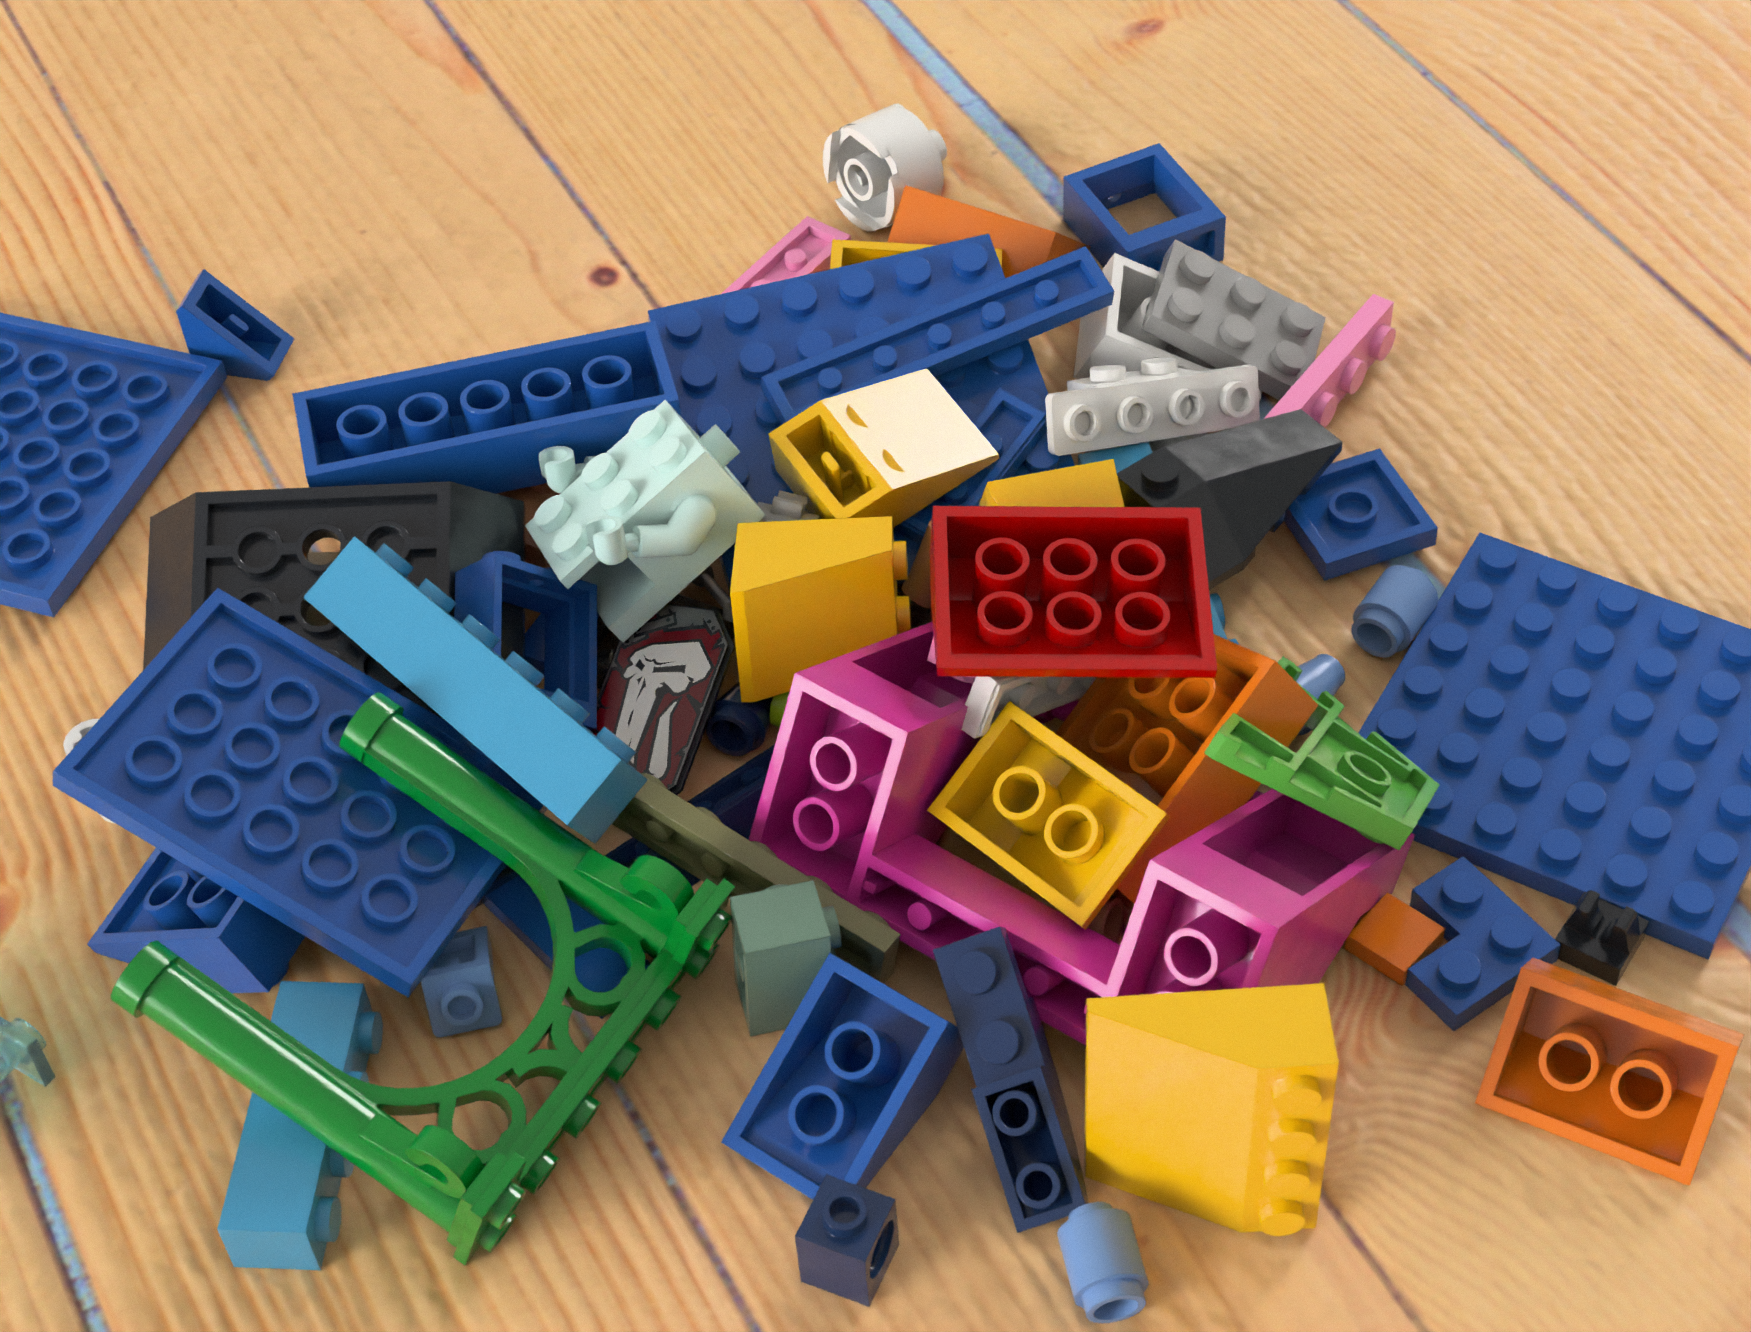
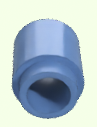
M1395 565L1385 569L1353 614L1354 623L1352 624L1351 632L1354 640L1363 650L1371 655L1386 658L1394 655L1396 652L1405 650L1438 605L1437 591L1427 575L1416 568Z
M1093 1202L1077 1207L1069 1214V1220L1061 1225L1057 1232L1075 1304L1084 1308L1087 1319L1094 1323H1112L1136 1315L1146 1305L1144 1292L1148 1288L1149 1283L1130 1215L1124 1210L1112 1208L1106 1202Z

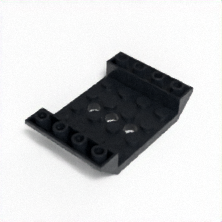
M451 481L195 492L150 517L143 670L210 595L219 588L442 718L335 624L330 622L323 626H313L307 623L306 614L311 604L303 597L333 562L331 561L324 565L312 564L308 561L309 550L316 541L322 538H334L340 541L339 554L354 536L374 552L385 543L414 567L407 576L412 583L419 587L427 578L455 601V572L481 560L484 554L493 551H507L519 555L521 561L525 562V503L521 500ZM502 601L501 657L506 660L511 652L515 651L525 659V608ZM454 606V608L449 612V614H451L453 617H454L455 606Z

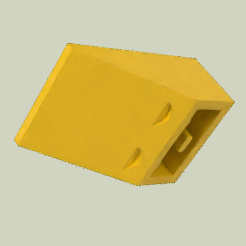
M927 368L820 400L768 433L776 471L794 494L809 497L806 508L809 513L820 515L821 519L892 516L893 528L999 459L998 452Z

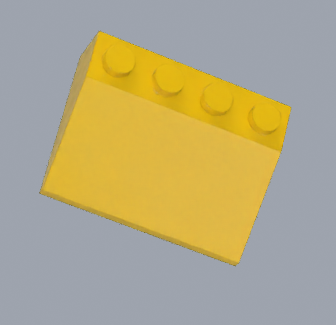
M1324 983L1087 998L1085 1177L1241 1233L1263 1231L1272 1236H1286L1294 1234L1301 1229L1316 1228L1339 1066Z

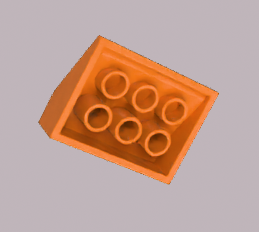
M1214 634L1217 662L1216 678L1097 677L1055 733L1170 816L1111 895L1121 898L1124 906L1133 910L1150 859L1247 804L1261 785L1260 782L1204 754L1217 731L1233 713L1237 714L1288 748L1318 707V704L1276 660Z

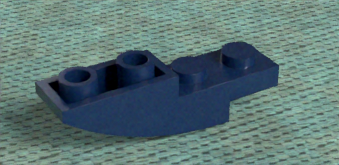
M997 927L933 950L976 1083V1088L971 1090L1017 1233L1068 1217L1074 1209L1089 1203L1084 1177L1047 1038L1034 998L1027 995L1006 928Z

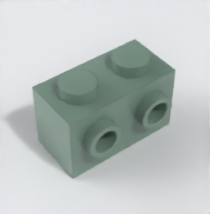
M814 880L792 885H774L763 891L730 897L735 983L750 1036L786 1029L829 953L837 956L834 949L841 947V933L835 909L833 906H821Z

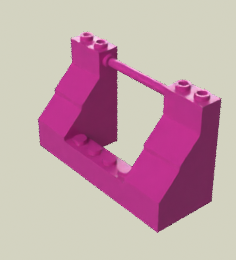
M930 622L794 674L749 836L750 841L763 843L775 853L777 858L804 875L815 876L821 879L835 894L862 911H871L882 917L893 930L900 933V941L935 961L933 950L997 927L1006 928L1027 995L1034 998L1041 1021L1086 1046L1087 998L1318 984L1359 918L1373 908L1387 892L1393 893L1415 834L1411 833L1400 850H1397L1385 843L1373 842L1362 836L1356 829L1281 792L1271 789L1263 794L1257 790L1247 804L1150 859L1121 945L1089 928L1085 930L1066 915L935 845L948 826L927 811V809L982 737L974 739L962 730L968 709L965 703L973 684L959 681L951 676H937L936 664L927 661L934 637L933 623ZM1077 699L1033 716V718L1041 724L1054 718L1064 722L1080 700Z

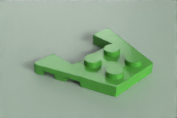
M1284 656L1278 661V664L1297 681L1302 670ZM1303 687L1302 689L1318 704V707L1304 724L1313 732L1297 753L1235 713L1217 731L1205 750L1204 754L1213 760L1356 829L1362 836L1373 842L1385 843L1397 850H1400L1440 786L1376 731L1371 732L1367 739H1365L1338 716L1345 706L1328 691L1322 692L1317 699Z

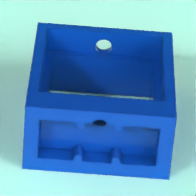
M1160 143L1063 177V220L1082 243L1090 246L1089 251L1103 268L1113 254L1116 253L1156 271H1160L1165 253L1175 239L1195 250L1206 253L1218 262L1224 260L1226 216ZM1155 193L1177 218L1129 235L1108 209Z
M507 551L486 553L482 556L481 560L455 572V602L457 604L455 605L454 618L462 623L470 614L500 638V641L492 649L500 656L502 601L545 614L544 689L540 690L549 697L558 688L590 713L582 725L589 731L597 729V585L579 579L567 589L559 581L551 567L542 568L523 562L519 555Z

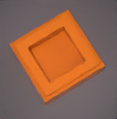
M1387 892L1352 929L1346 939L1345 950L1403 986L1406 983L1408 968L1434 952L1443 943L1445 928Z

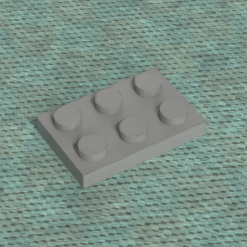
M1175 239L1165 253L1141 329L1218 369L1241 365L1256 366L1258 369L1259 390L1280 400L1315 361L1326 317L1311 310L1306 305L1295 302L1264 286L1256 279L1245 276L1212 259L1206 253L1195 250Z

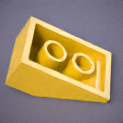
M1009 701L991 724L990 729L982 736L927 811L1086 930L1170 816Z

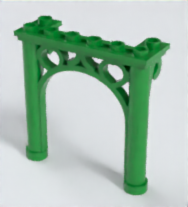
M377 692L368 698L352 717L342 734L339 747L507 864L531 887L545 911L553 943L552 975L546 997L525 1031L502 1054L468 1075L434 1086L393 1088L361 1081L334 1067L157 940L147 944L127 965L112 990L111 1000L136 1018L146 1015L449 1232L446 1241L456 1247L453 1257L463 1265H466L480 1246L491 1253L499 1244L517 1217L514 1211L526 1194L524 1188L535 1195L542 1187L560 1159L552 1153V1150L566 1132L577 1139L584 1131L601 1105V1102L593 1096L607 1078L616 1084L624 1078L642 1051V1048L634 1044V1042L647 1025L656 1031L663 1026L681 999V996L673 990L687 973L694 979H697L711 962L720 947L717 942L731 923V915L724 910L735 886L724 878L719 885L706 879L694 894L688 880L676 868L660 858L642 855L635 860L630 868H627L600 854L402 716L403 707L383 693ZM566 898L603 924L575 933ZM597 948L610 949L617 952L624 959L627 974L622 977L620 984L613 990L604 993L593 992L586 989L577 979L575 974L576 957ZM644 952L654 959L647 969H645ZM564 997L571 1007L562 1005ZM573 1009L587 1016H605L613 1013L582 1053L573 1044L568 1032V1024ZM548 1034V1049H538ZM538 1076L553 1077L559 1080L560 1083L526 1125V1107L522 1097L510 1084L504 1083V1081L509 1078L514 1087L517 1088L525 1080ZM476 1101H490L498 1105L505 1112L508 1119V1129L501 1134L499 1141L492 1147L484 1150H472L453 1133L452 1122L455 1107ZM437 1113L435 1126L426 1125L418 1135L390 1116H414Z

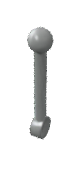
M709 566L692 583L699 587H705L723 608L722 618L733 622L731 598L714 580L713 569Z

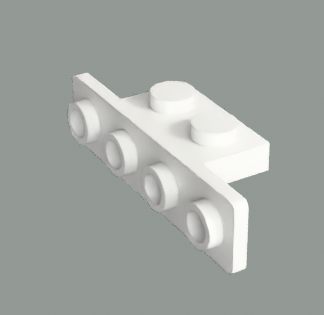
M1152 358L1142 360L1141 370L1126 372V366L1123 365L1096 366L1089 369V378L1068 380L1067 391L1050 393L1045 398L1048 451L1050 454L1057 456L1220 431L1260 420L1258 369L1252 365L1196 371L1178 368L1177 359Z

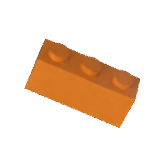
M905 185L887 241L890 243L940 245L989 234L994 248L1002 249V270L1005 278L1085 246L1090 250V246L1057 232Z
M1532 958L1520 969L1475 1104L1690 1186L1745 1034Z

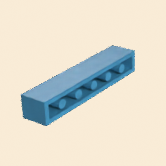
M354 536L303 598L567 826L596 844L648 780L628 763L636 752L605 726L596 736L582 725L590 713L559 688L551 697L547 696L537 687L545 677L541 672L515 651H512L504 660L492 650L500 641V638L470 614L462 623L455 619L449 612L457 603L427 578L419 587L412 583L407 576L414 567L389 546L383 543L374 552Z

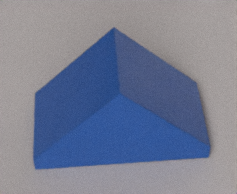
M205 269L198 274L176 310L189 354L222 360L226 374L229 376L269 381L275 375L295 339Z

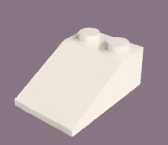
M1114 253L1102 269L1103 274L1114 289L1113 302L1108 307L1080 318L1074 378H1089L1090 368L1104 365L1126 366V372L1141 370V361L1152 358L1177 359L1178 368L1196 371L1218 369L1141 329L1159 271ZM1259 390V401L1261 400L1262 395L1261 390Z

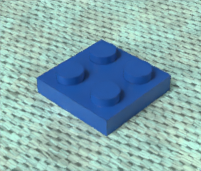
M1380 448L1331 463L1305 495L1297 496L1285 511L1284 519L1285 524L1324 581L1434 546L1438 527Z

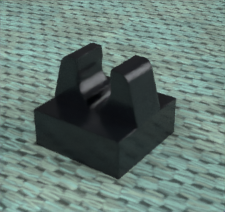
M1595 891L1583 892L1555 938L1561 944L1558 959L1616 986L1645 938L1649 921L1639 917L1637 912L1628 906L1622 909L1600 899V894Z

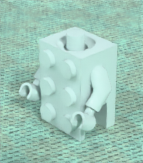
M664 400L654 410L640 415L631 425L629 432L606 453H601L597 456H587L584 459V463L575 464L574 452L569 447L554 446L542 450L539 453L541 474L547 480L548 486L560 494L544 501L537 509L534 518L525 527L559 581L567 589L579 579L597 585V612L606 626L624 643L735 543L737 523L759 522L766 515L726 466L740 453L733 442L716 424L700 437L673 407Z

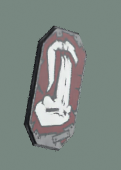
M667 603L624 643L619 640L597 696V729L590 732L596 736L605 726L636 752L628 762L641 774L648 773L655 776L675 795L680 794L684 789L736 648L719 611Z

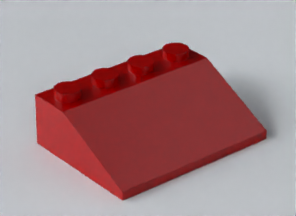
M933 506L930 582L937 676L1216 678L1217 662L1201 508Z

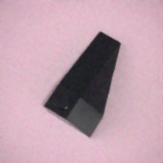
M1299 409L1163 446L1118 472L1117 476L1124 507L1201 508L1209 590L1245 569L1255 557L1256 546L1269 531L1274 533L1285 519V511L1298 495H1305L1342 451L1343 442L1306 412Z

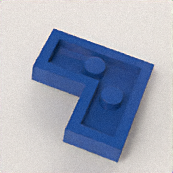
M1464 856L1412 889L1410 906L1444 927V938L1448 942L1408 968L1405 985L1453 1031H1456L1513 992L1521 967L1530 959L1536 958L1550 964L1555 963L1558 959L1561 944Z

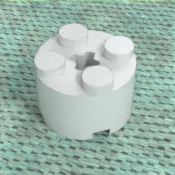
M893 104L846 124L827 137L823 149L824 174L827 183L836 181L842 197L835 201L848 220L862 230L876 231L893 225L905 185L941 196L944 181L942 161L946 158L947 148L945 141L937 131L928 130L923 122L912 112L900 104Z

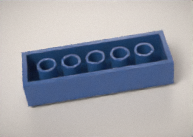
M655 321L293 393L305 473L309 487L451 481L497 494L547 483V480L541 474L539 453L546 448L554 446L569 447L574 452L575 464L584 463V459L587 456H597L601 453H606L629 432L631 425L640 415L654 410L664 400L681 416L679 397Z

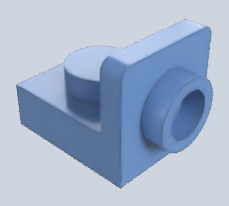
M487 926L457 932L421 980L432 1031L436 1037H445L497 1026L502 1022V1012L494 981L492 947Z

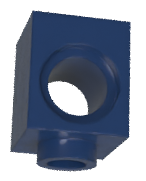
M826 1174L795 1235L801 1282L870 1307L899 1246L896 1199Z

